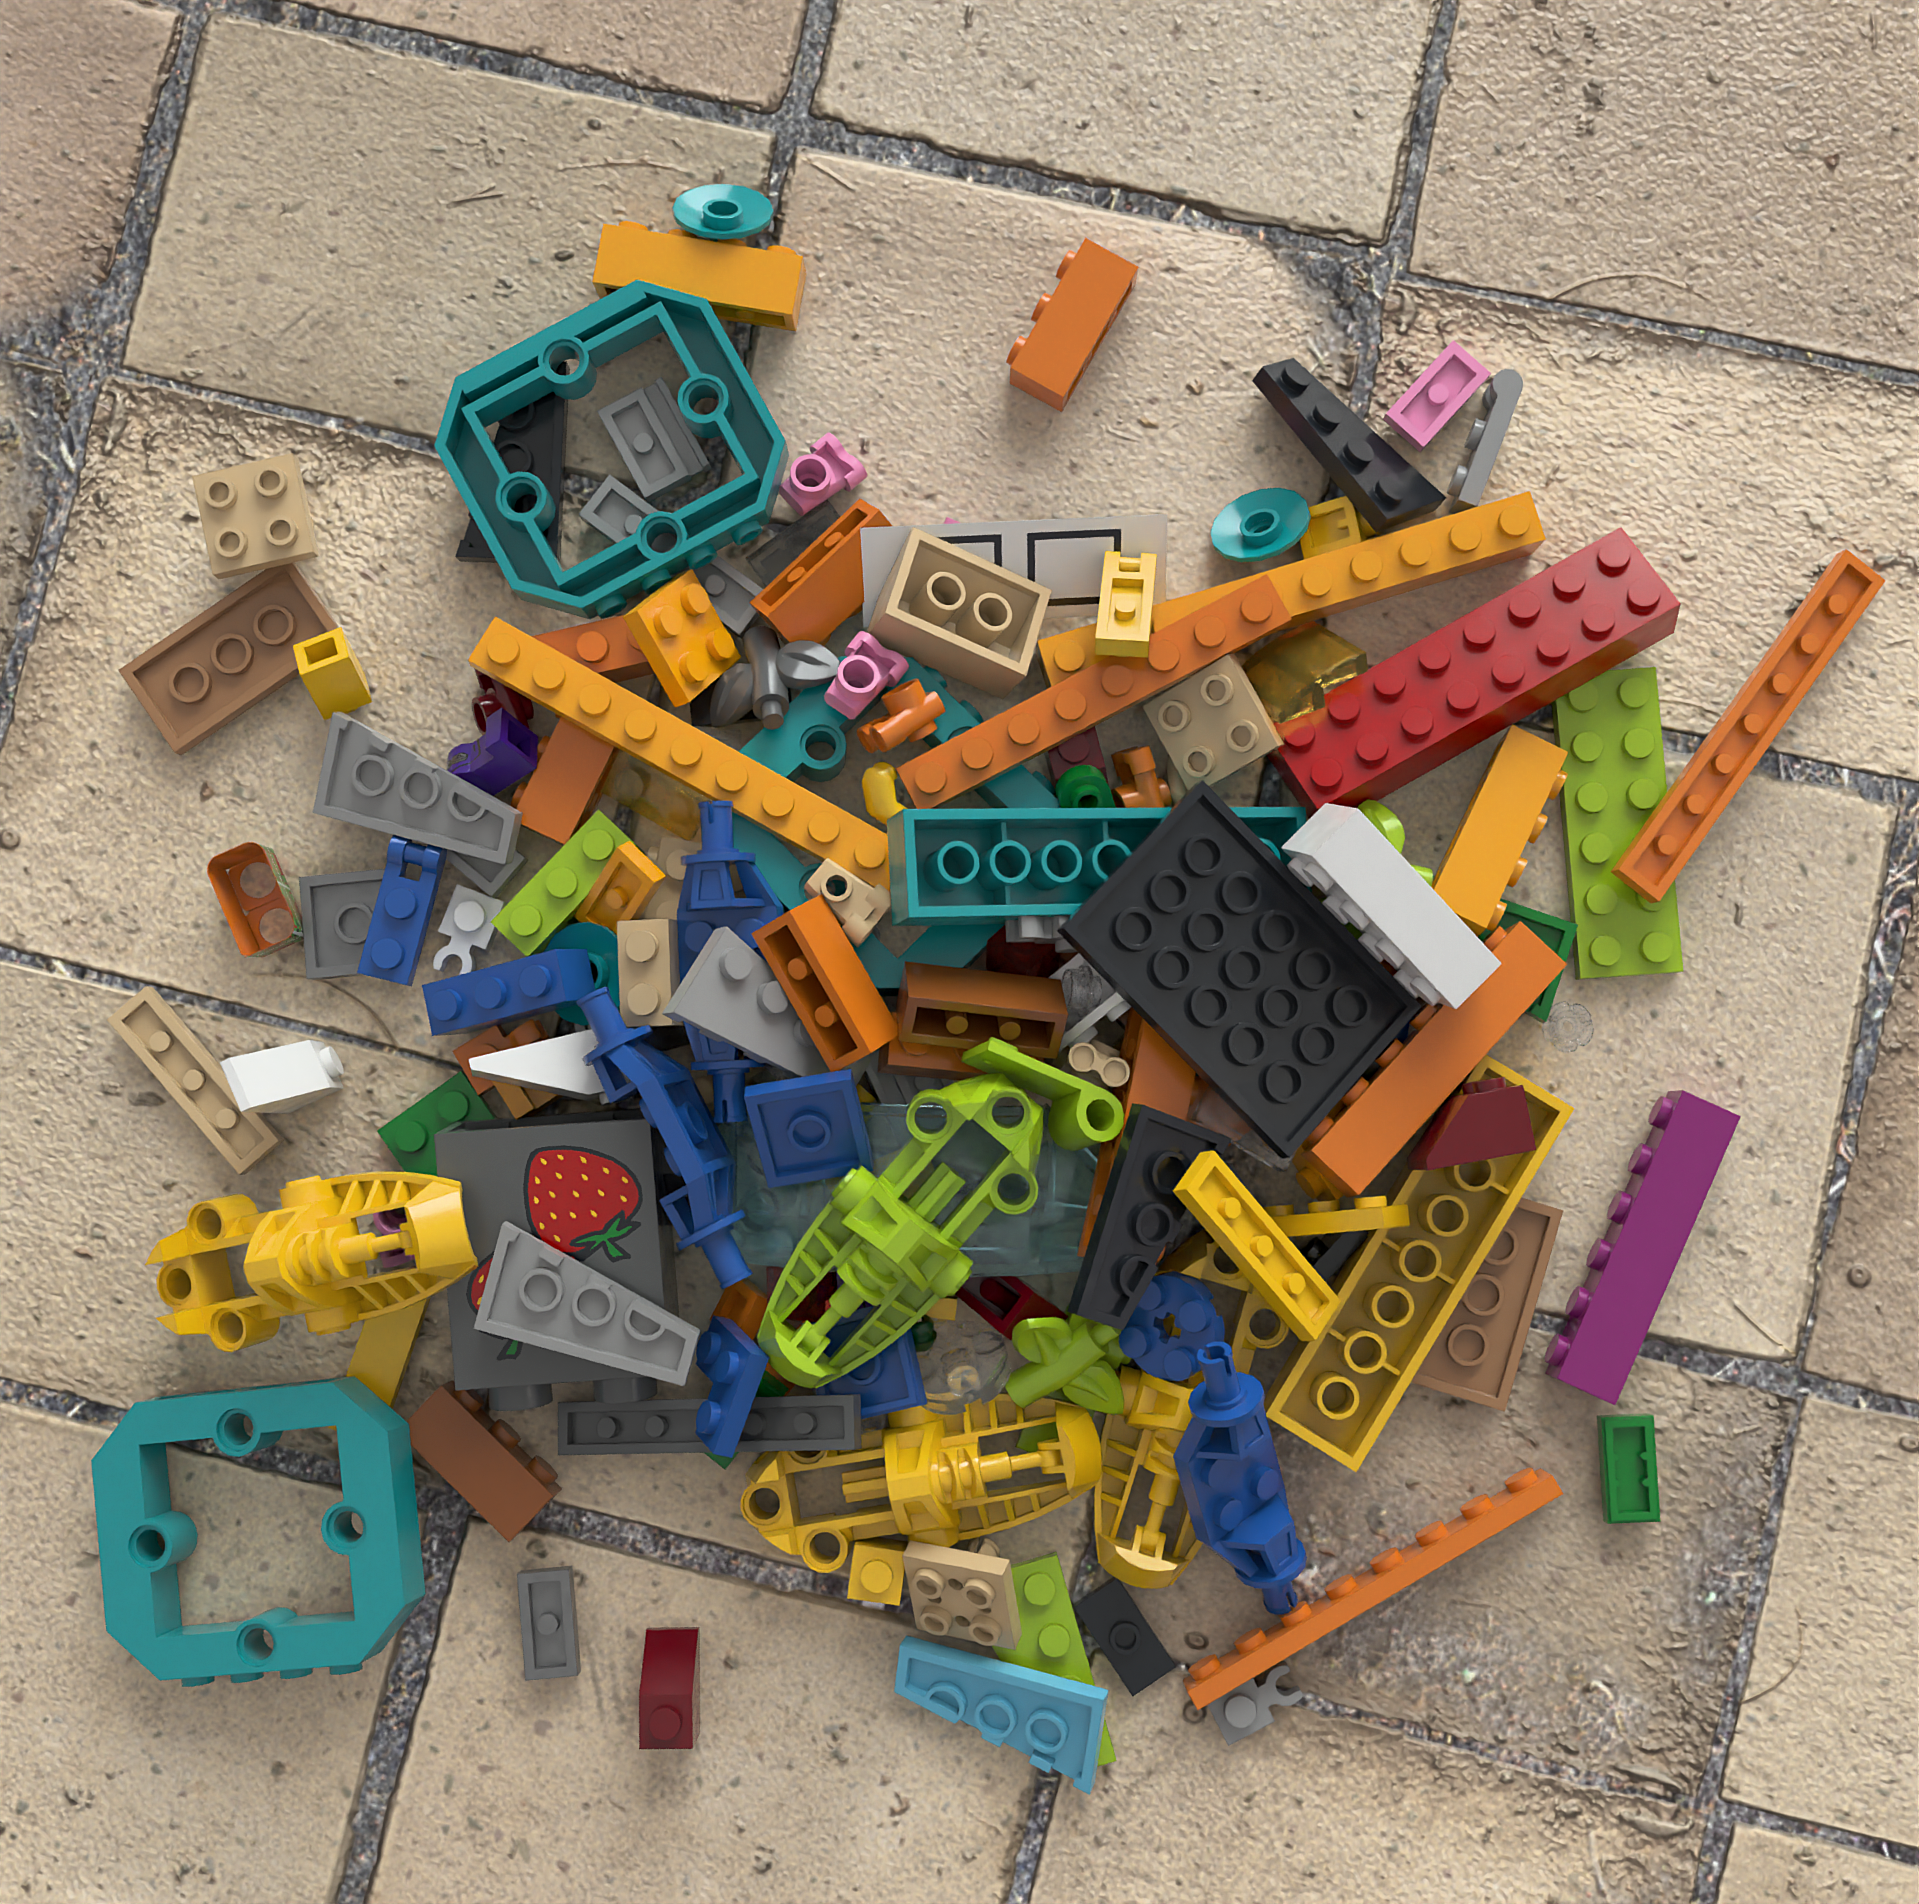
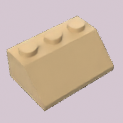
M913 527L879 594L867 633L875 637L880 645L887 649L893 650L905 657H913L923 665L936 669L1000 699H1004L1027 675L1052 590Z

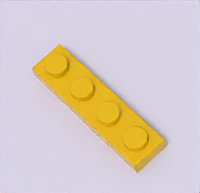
M1214 1150L1200 1152L1173 1192L1301 1341H1316L1341 1300Z

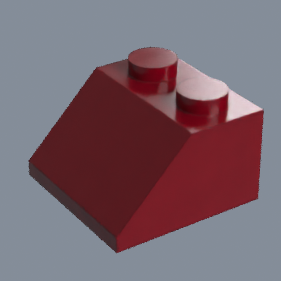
M1505 1077L1461 1084L1463 1094L1447 1097L1407 1157V1164L1410 1170L1429 1171L1536 1150L1523 1085L1506 1087Z

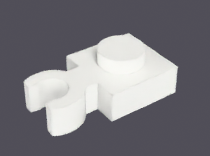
M457 884L438 930L440 933L451 936L449 945L444 946L436 953L433 969L444 972L448 960L454 956H459L462 960V969L459 975L475 971L476 960L473 955L475 947L490 951L498 931L491 923V920L507 903Z

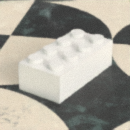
M1325 803L1281 847L1292 859L1287 864L1290 871L1303 884L1308 887L1315 884L1327 896L1322 902L1323 905L1342 924L1346 925L1348 922H1351L1362 933L1358 941L1378 962L1385 959L1394 967L1397 973L1393 977L1414 999L1420 996L1431 1006L1438 1002L1457 1009L1502 964L1359 809Z

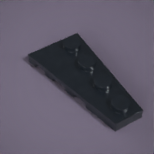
M1294 358L1262 366L1253 378V383L1375 532L1431 513L1447 498Z
M563 361L558 366L556 374L570 375V367L567 361ZM551 392L500 419L494 445L510 474L519 471L529 472L537 476L552 496L556 507L555 517L551 525L543 531V534L560 563L568 399H564ZM533 494L523 495L517 500L514 511L517 513L529 512L537 503V496ZM469 511L470 521L464 540H460L455 557L460 562L498 563Z
M1132 1103L1067 1312L1124 1330L1158 1270L1155 1263L1166 1243H1173L1183 1226L1179 1221L1187 1207L1173 1192L1174 1188L1200 1152L1214 1150L1217 1154L1223 1155L1232 1138L1146 1105Z

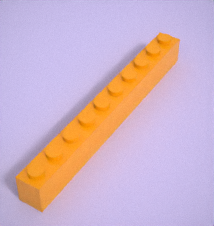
M1527 491L1153 605L1150 635L1266 574L1292 618L1289 625L1278 630L1281 631L1531 555L1546 538L1531 492ZM1097 623L1037 641L1036 656L1047 689L1111 656L1095 654Z

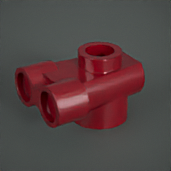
M474 668L480 688L485 693V695L472 699V712L482 735L486 734L487 717L500 708L506 710L529 729L527 720L533 719L534 716L531 699Z

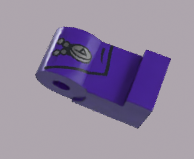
M500 708L487 717L486 734L473 743L460 744L449 752L446 770L494 796L537 768L538 736L506 710Z

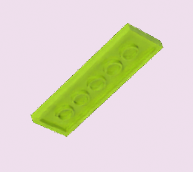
M1656 667L1608 670L1551 702L1555 746L1568 751L1561 770L1567 772L1568 775L1559 792L1570 922L1578 924L1572 942L1576 980L1684 972L1675 880L1659 902L1649 903L1611 873V870L1667 793Z

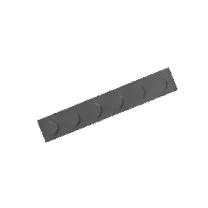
M860 1394L755 1397L735 1452L862 1449ZM708 1398L641 1400L616 1404L596 1401L558 1402V1455L710 1453L711 1451L695 1433L698 1409L702 1402Z

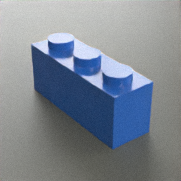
M554 949L422 985L432 1036L468 1034L491 1028L494 1025H502L575 1006L580 998L595 991L587 949Z

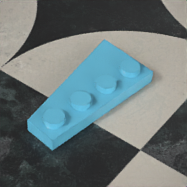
M906 1635L899 1648L895 1693L954 1724L961 1720L979 1729L982 1733V1739L998 1747L1005 1743L1031 1757L1028 1763L1049 1773L1051 1768L1075 1780L1073 1783L1074 1787L1090 1795L1095 1784L1109 1690Z

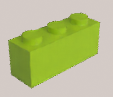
M598 809L491 920V923L526 957L543 953L555 934L567 926L578 922L574 917L575 913L588 896L589 891L616 848L630 840L642 853L644 851Z

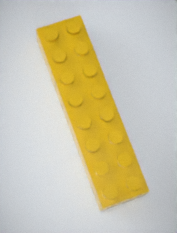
M1487 1054L1453 1090L1451 1096L1463 1094L1461 1087L1463 1083L1490 1078L1505 1077L1506 1087L1523 1085L1536 1150L1429 1171L1410 1170L1406 1162L1387 1193L1386 1199L1387 1206L1408 1204L1410 1226L1366 1230L1368 1237L1351 1254L1331 1286L1333 1292L1341 1300L1340 1304L1316 1341H1301L1299 1339L1265 1396L1263 1405L1266 1417L1355 1472L1358 1471L1575 1109Z

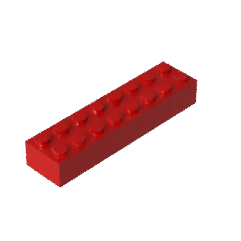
M1620 527L1276 721L1273 725L1284 745L1270 752L1267 756L1300 806L1306 807V815L1309 819L1325 803L1358 808L1367 799L1378 801L1673 634L1681 603L1623 528Z

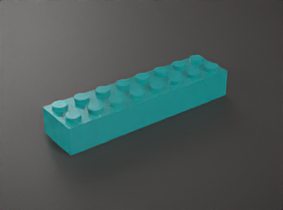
M1229 807L1287 867V864L1292 859L1281 847L1307 822L1306 807ZM1172 808L902 809L887 820L892 926L1005 924L1006 920H1018L1020 916L1054 917L1058 915H1072Z

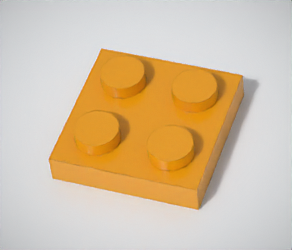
M688 569L675 575L672 580L666 582L623 616L675 708L691 702L742 658L693 569Z

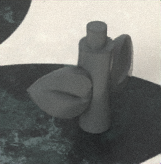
M766 626L753 627L744 634L742 640L748 664L738 663L725 671L715 685L710 705L712 726L721 728L733 724L753 709L754 715L762 720L765 728L771 730L778 729L783 725V717L789 710L788 688L797 690L807 689L828 683L835 679L841 662L830 650L813 641L798 640L788 643L781 649L777 633L773 629Z

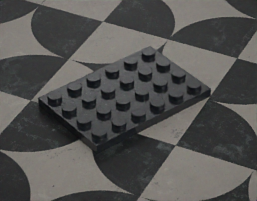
M1203 780L1193 785L1057 930L1281 1159L1291 1157L1421 1007L1404 987Z

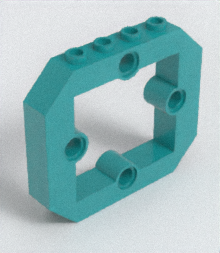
M641 280L631 282L455 377L434 444L508 583L518 597L526 602L590 620L598 615L601 619L611 617L622 611L627 606L626 600L644 591L645 594H652L666 582L672 580L671 576L686 567L689 566L690 569L695 570L709 564L718 556L716 551L733 542L736 545H742L758 537L763 531L762 526L770 522L779 486L781 485L789 458L785 438L708 300ZM664 332L689 377L681 385L677 400L686 426L693 434L701 438L712 439L721 436L739 467L742 476L673 513L657 511L648 514L639 523L636 533L563 571L543 534V531L551 525L555 517L556 507L552 496L537 476L529 472L519 471L510 474L486 427L551 392L569 400L585 397L592 391L596 383L597 367ZM568 359L579 361L578 368L572 374L566 376L556 374L558 366L563 361ZM713 398L719 401L717 408L710 414L700 415L693 411L696 403L701 399ZM533 494L537 496V503L529 512L517 513L514 511L517 500L523 495ZM671 533L677 536V542L670 551L659 553L652 550V544L659 535Z
M839 656L838 660L842 662L847 657ZM904 657L909 664V669L894 687L885 686L855 719L847 718L825 702L824 695L833 682L832 680L816 687L804 689L789 703V710L783 717L784 722L781 727L773 730L764 727L738 752L792 782H795L802 775L811 781H830L840 774L845 765L847 748L845 734L882 700L881 697L885 693L916 678L919 679L925 692L935 691L945 707V713L934 719L938 728L922 738L932 749L983 723L984 720L966 700L958 702L945 690L948 685L936 669L926 665L922 667L913 657ZM821 741L831 745L835 752L829 759L819 761L811 758L806 750L813 743ZM1023 765L974 789L992 808H1059V801L1054 797L1056 792L1052 783L1038 771H1034L1031 774ZM732 812L734 848L739 849V852L756 854V862L754 863L783 905V912L786 913L809 901L805 896L806 890L804 885L822 863L810 864L805 867L773 834ZM832 880L827 883L833 890L834 896H840L846 892L845 882L841 880ZM1005 924L932 925L898 958L872 933L859 947H856L853 943L851 945L880 996H898L905 961L968 969L1006 931Z
M355 1376L166 1395L139 1401L133 1404L91 1460L106 1631L160 1681L181 1679L182 1687H194L215 1681L214 1676L230 1675L231 1683H243L263 1678V1672L280 1671L281 1679L304 1677L312 1674L313 1668L329 1667L331 1675L357 1672L363 1669L362 1662L382 1652L426 1594L409 1423ZM245 1416L252 1421V1437L245 1431ZM336 1425L343 1501L333 1504L325 1512L321 1523V1533L324 1542L331 1550L338 1554L349 1555L354 1611L298 1616L288 1608L276 1607L245 1621L182 1626L177 1563L186 1560L193 1554L197 1546L198 1533L194 1522L189 1516L180 1511H172L165 1442L213 1438L220 1451L229 1456L240 1457L273 1446L285 1430ZM353 1512L362 1520V1535L352 1525ZM158 1532L164 1539L165 1550H162L158 1544ZM264 1630L272 1636L273 1649L268 1647L264 1640Z

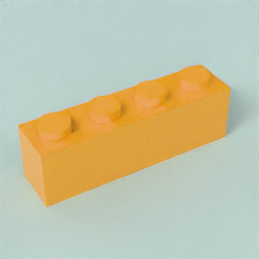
M622 221L619 222L618 226L603 223L592 282L600 299L635 280H641L707 299L718 319L796 331L807 274L803 256L797 255L794 250L784 246L772 245L768 246L767 250L747 247L746 243L738 239H718L717 242L698 239L695 234L685 230L671 229L668 231V234L649 231L647 227L636 222Z
M1513 724L1499 740L1433 878L1431 886L1477 937L1485 929L1493 932L1500 922L1507 906L1506 903L1500 901L1505 887L1508 885L1513 888L1522 875L1527 864V859L1520 857L1527 841L1534 844L1539 837L1548 816L1540 813L1547 798L1554 800L1557 797L1568 775L1567 772L1561 770L1568 751Z

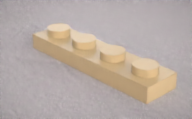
M145 986L107 1019L239 1175L247 1174L284 1141L262 1113L240 1111L222 1067L153 987Z

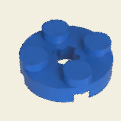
M1177 1271L1154 1276L1124 1330L1119 1335V1345L1122 1352L1127 1357L1133 1358L1150 1375L1167 1381H1183L1202 1371L1196 1356L1198 1350H1204L1208 1359L1204 1345L1211 1342H1224L1225 1335L1222 1315H1216L1215 1307L1210 1301L1214 1299V1296L1208 1287L1197 1278ZM1173 1314L1176 1317L1175 1326L1181 1329V1335L1170 1337L1164 1329L1163 1319Z

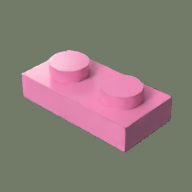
M1453 340L1389 409L1383 420L1421 452L1484 384L1491 373Z

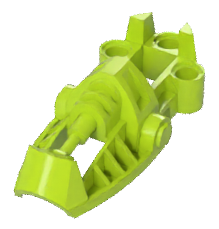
M1002 1072L982 1074L954 1082L940 1090L926 1089L917 1093L908 1105L906 1117L908 1130L912 1136L882 1174L876 1178L862 1165L857 1170L851 1168L830 1193L832 1198L807 1229L785 1265L770 1297L757 1335L760 1348L769 1356V1364L782 1377L799 1386L815 1387L817 1389L849 1373L876 1356L909 1330L939 1299H943L947 1295L953 1296L966 1282L972 1273L971 1266L974 1261L962 1252L960 1247L995 1207L1006 1214L1017 1215L1026 1212L1034 1205L1038 1196V1184L1034 1172L1041 1151L1043 1108ZM1014 1097L1021 1102L1023 1113L1017 1121L1009 1124L1001 1123L993 1116L992 1108L1000 1098ZM933 1102L941 1105L947 1115L944 1124L935 1129H926L921 1126L916 1119L915 1113L922 1104ZM967 1119L969 1121L973 1119L1007 1149L988 1169L986 1177L973 1191L970 1190L939 1225L934 1219L966 1184V1180L954 1168L949 1167L942 1161L909 1199L902 1193ZM1012 1173L1020 1174L1029 1183L1026 1193L1016 1199H1008L998 1191L1000 1180ZM835 1265L838 1268L837 1273L844 1283L829 1299L831 1307L815 1324H811L806 1320L798 1329H795L785 1319ZM864 1301L874 1305L873 1309L829 1358L823 1352L831 1341L826 1337L829 1330L842 1316L849 1318Z

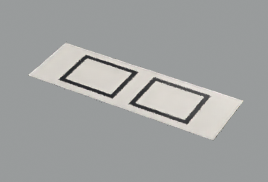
M1167 514L860 528L865 601L862 604L863 627H869L879 594L913 527L1051 589L1043 619L1098 616L1105 551L1121 552V557L1141 558V553L1157 554L1153 605L1166 602Z

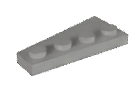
M332 713L313 813L504 865L513 862L523 815L522 812L345 713Z
M727 926L715 929L662 1014L676 1022L684 1021L700 1029V1034L717 1042L724 1041L744 1051V1056L758 1063H768L782 1070L783 1075L791 1079L830 1072L769 964ZM868 1054L841 1070L852 1069L855 1085L857 1086L872 1057Z
M507 1221L502 1223L473 1328L685 1386L701 1331Z

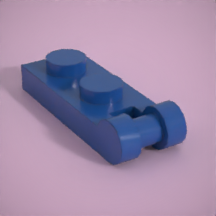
M392 836L387 850V864L357 973L412 987L443 873L447 849L430 844L423 846L412 843V840L408 838ZM408 863L422 866L419 881L404 878Z

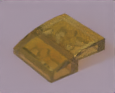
M1310 621L1286 632L1252 655L1242 665V668L1269 717L1281 724L1324 708L1323 688L1368 672V663L1365 651L1315 621Z

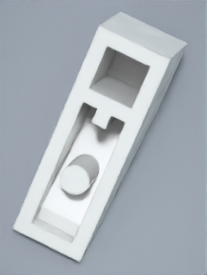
M592 1029L469 1059L472 1076L586 1101L600 1098L601 1106L623 1102L619 1101L610 1104L594 1066H585L582 1060L598 1044ZM621 1071L627 1084L631 1082V1080Z
M306 1040L231 1057L220 1062L241 1112L288 1114L343 1089L339 1078L344 1073L342 1063L336 1051L331 1046L326 1047L324 1042Z

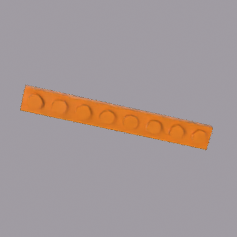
M1847 549L1835 555L1611 870L1612 874L1649 903L1659 902L1880 590L1886 581Z
M1266 574L1151 634L1148 658L1111 655L897 767L896 771L916 809H938L1194 675L1227 654L1236 653L1289 625L1292 618Z
M1531 1467L1513 1474L1505 1481L1506 1489L1491 1498L1487 1494H1483L1469 1500L1460 1508L1462 1515L1445 1525L1442 1521H1436L1427 1525L1415 1534L1417 1541L1401 1551H1398L1396 1547L1383 1551L1370 1561L1372 1568L1353 1578L1352 1574H1347L1334 1580L1324 1589L1327 1595L1310 1605L1306 1601H1301L1297 1603L1295 1608L1290 1606V1612L1279 1615L1281 1622L1263 1632L1260 1627L1252 1629L1240 1636L1234 1642L1236 1648L1224 1656L1217 1658L1215 1654H1212L1197 1661L1188 1670L1190 1676L1183 1679L1186 1691L1197 1710H1200L1563 1495L1553 1475L1541 1468L1534 1472Z

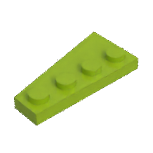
M1057 1552L1012 1564L1011 1571L1022 1635L1015 1650L992 1646L1000 1661L1095 1686ZM1105 1718L1097 1767L1117 1761Z

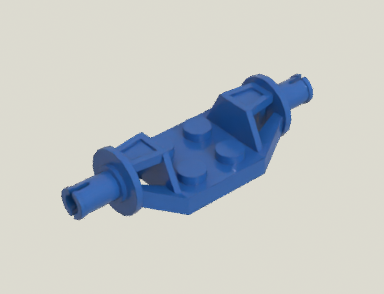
M708 801L698 803L702 850H698L697 854L681 857V865L686 866L677 908L680 984L713 931L717 928L727 926L767 962L751 933L784 914L783 905L754 863L756 862V854L739 852V849L734 848L733 801H712V804ZM730 865H736L746 898H735L729 869ZM683 1021L696 1062H690L691 1070H707V1075H713V1123L748 1121L744 1099L745 1073H750L751 1067H764L766 1063H758L744 1056V1059H739L738 1048L724 1041L717 1042L699 1033L700 1029Z
M608 987L595 990L576 1002L578 1007L582 1009L598 1041V1044L594 1046L595 1049L585 1055L582 1060L585 1066H594L610 1104L626 1100L638 1093L641 1094L642 1099L639 1101L641 1111L647 1122L653 1128H658L667 1147L664 1148V1155L669 1167L677 1176H682L686 1183L682 1188L659 1200L681 1238V1241L676 1243L679 1251L693 1244L696 1248L701 1246L721 1284L719 1286L723 1290L753 1274L730 1232L735 1229L733 1223L746 1217L743 1209L732 1214L736 1162L716 1123H713V1117L688 1068L644 1041L653 1033L650 1025L637 1029L632 1027L627 1029L609 993ZM621 1071L631 1080V1082L627 1084ZM687 1196L689 1197L690 1207L685 1198Z
M1211 1342L1204 1345L1208 1359L1205 1351L1199 1349L1196 1355L1205 1381L1199 1383L1190 1394L1188 1404L1192 1418L1173 1458L1196 1539L1234 1567L1237 1578L1245 1585L1262 1590L1264 1606L1269 1613L1282 1615L1291 1611L1288 1600L1294 1608L1297 1605L1298 1599L1293 1589L1292 1580L1297 1578L1305 1568L1307 1556L1303 1543L1296 1538L1294 1521L1289 1514L1285 1486L1263 1405L1265 1400L1264 1390L1261 1382L1254 1376L1236 1372L1232 1358L1233 1353L1229 1344L1225 1342Z

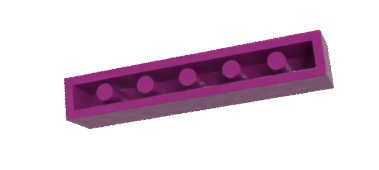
M1684 1090L1668 1091L1666 1097L1660 1096L1657 1099L1648 1119V1123L1653 1126L1645 1144L1640 1143L1636 1147L1630 1158L1628 1171L1632 1175L1624 1192L1620 1190L1616 1193L1609 1206L1607 1219L1612 1221L1604 1239L1598 1238L1588 1254L1586 1266L1591 1269L1583 1287L1577 1286L1569 1297L1565 1313L1570 1317L1562 1335L1557 1333L1548 1345L1544 1361L1549 1365L1545 1374L1603 1401L1616 1405L1741 1116Z

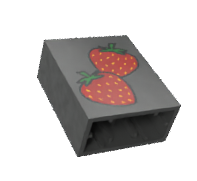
M641 1108L526 1116L518 1120L512 1117L457 1121L434 1134L437 1176L461 1182L466 1228L479 1266L457 1283L447 1288L455 1391L488 1388L489 1408L496 1411H519L547 1405L553 1401L552 1384L593 1381L594 1400L600 1403H629L645 1400L657 1395V1379L473 1329L500 1229L505 1221L679 1318L672 1223L659 1201L667 1196L663 1177L661 1134L657 1127L653 1128L647 1122Z

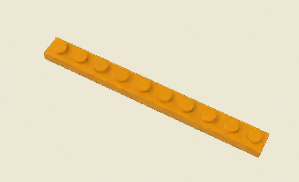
M494 617L470 655L468 662L471 667L708 799L712 801H733V813L822 862L829 858L871 887L875 888L876 885L881 884L890 892L888 837L886 833L497 617Z

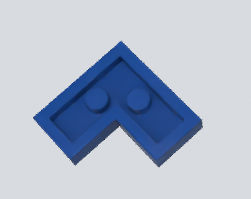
M713 1315L708 1331L701 1335L696 1350L697 1361L695 1364L712 1381L713 1385L708 1399L703 1401L698 1409L695 1433L713 1454L732 1458L769 1356L732 1319Z

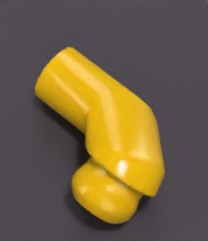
M877 762L865 771L861 784L867 812L871 817L887 826L889 818L902 809L908 808L898 803L896 799L894 780L898 778L895 768L887 762Z

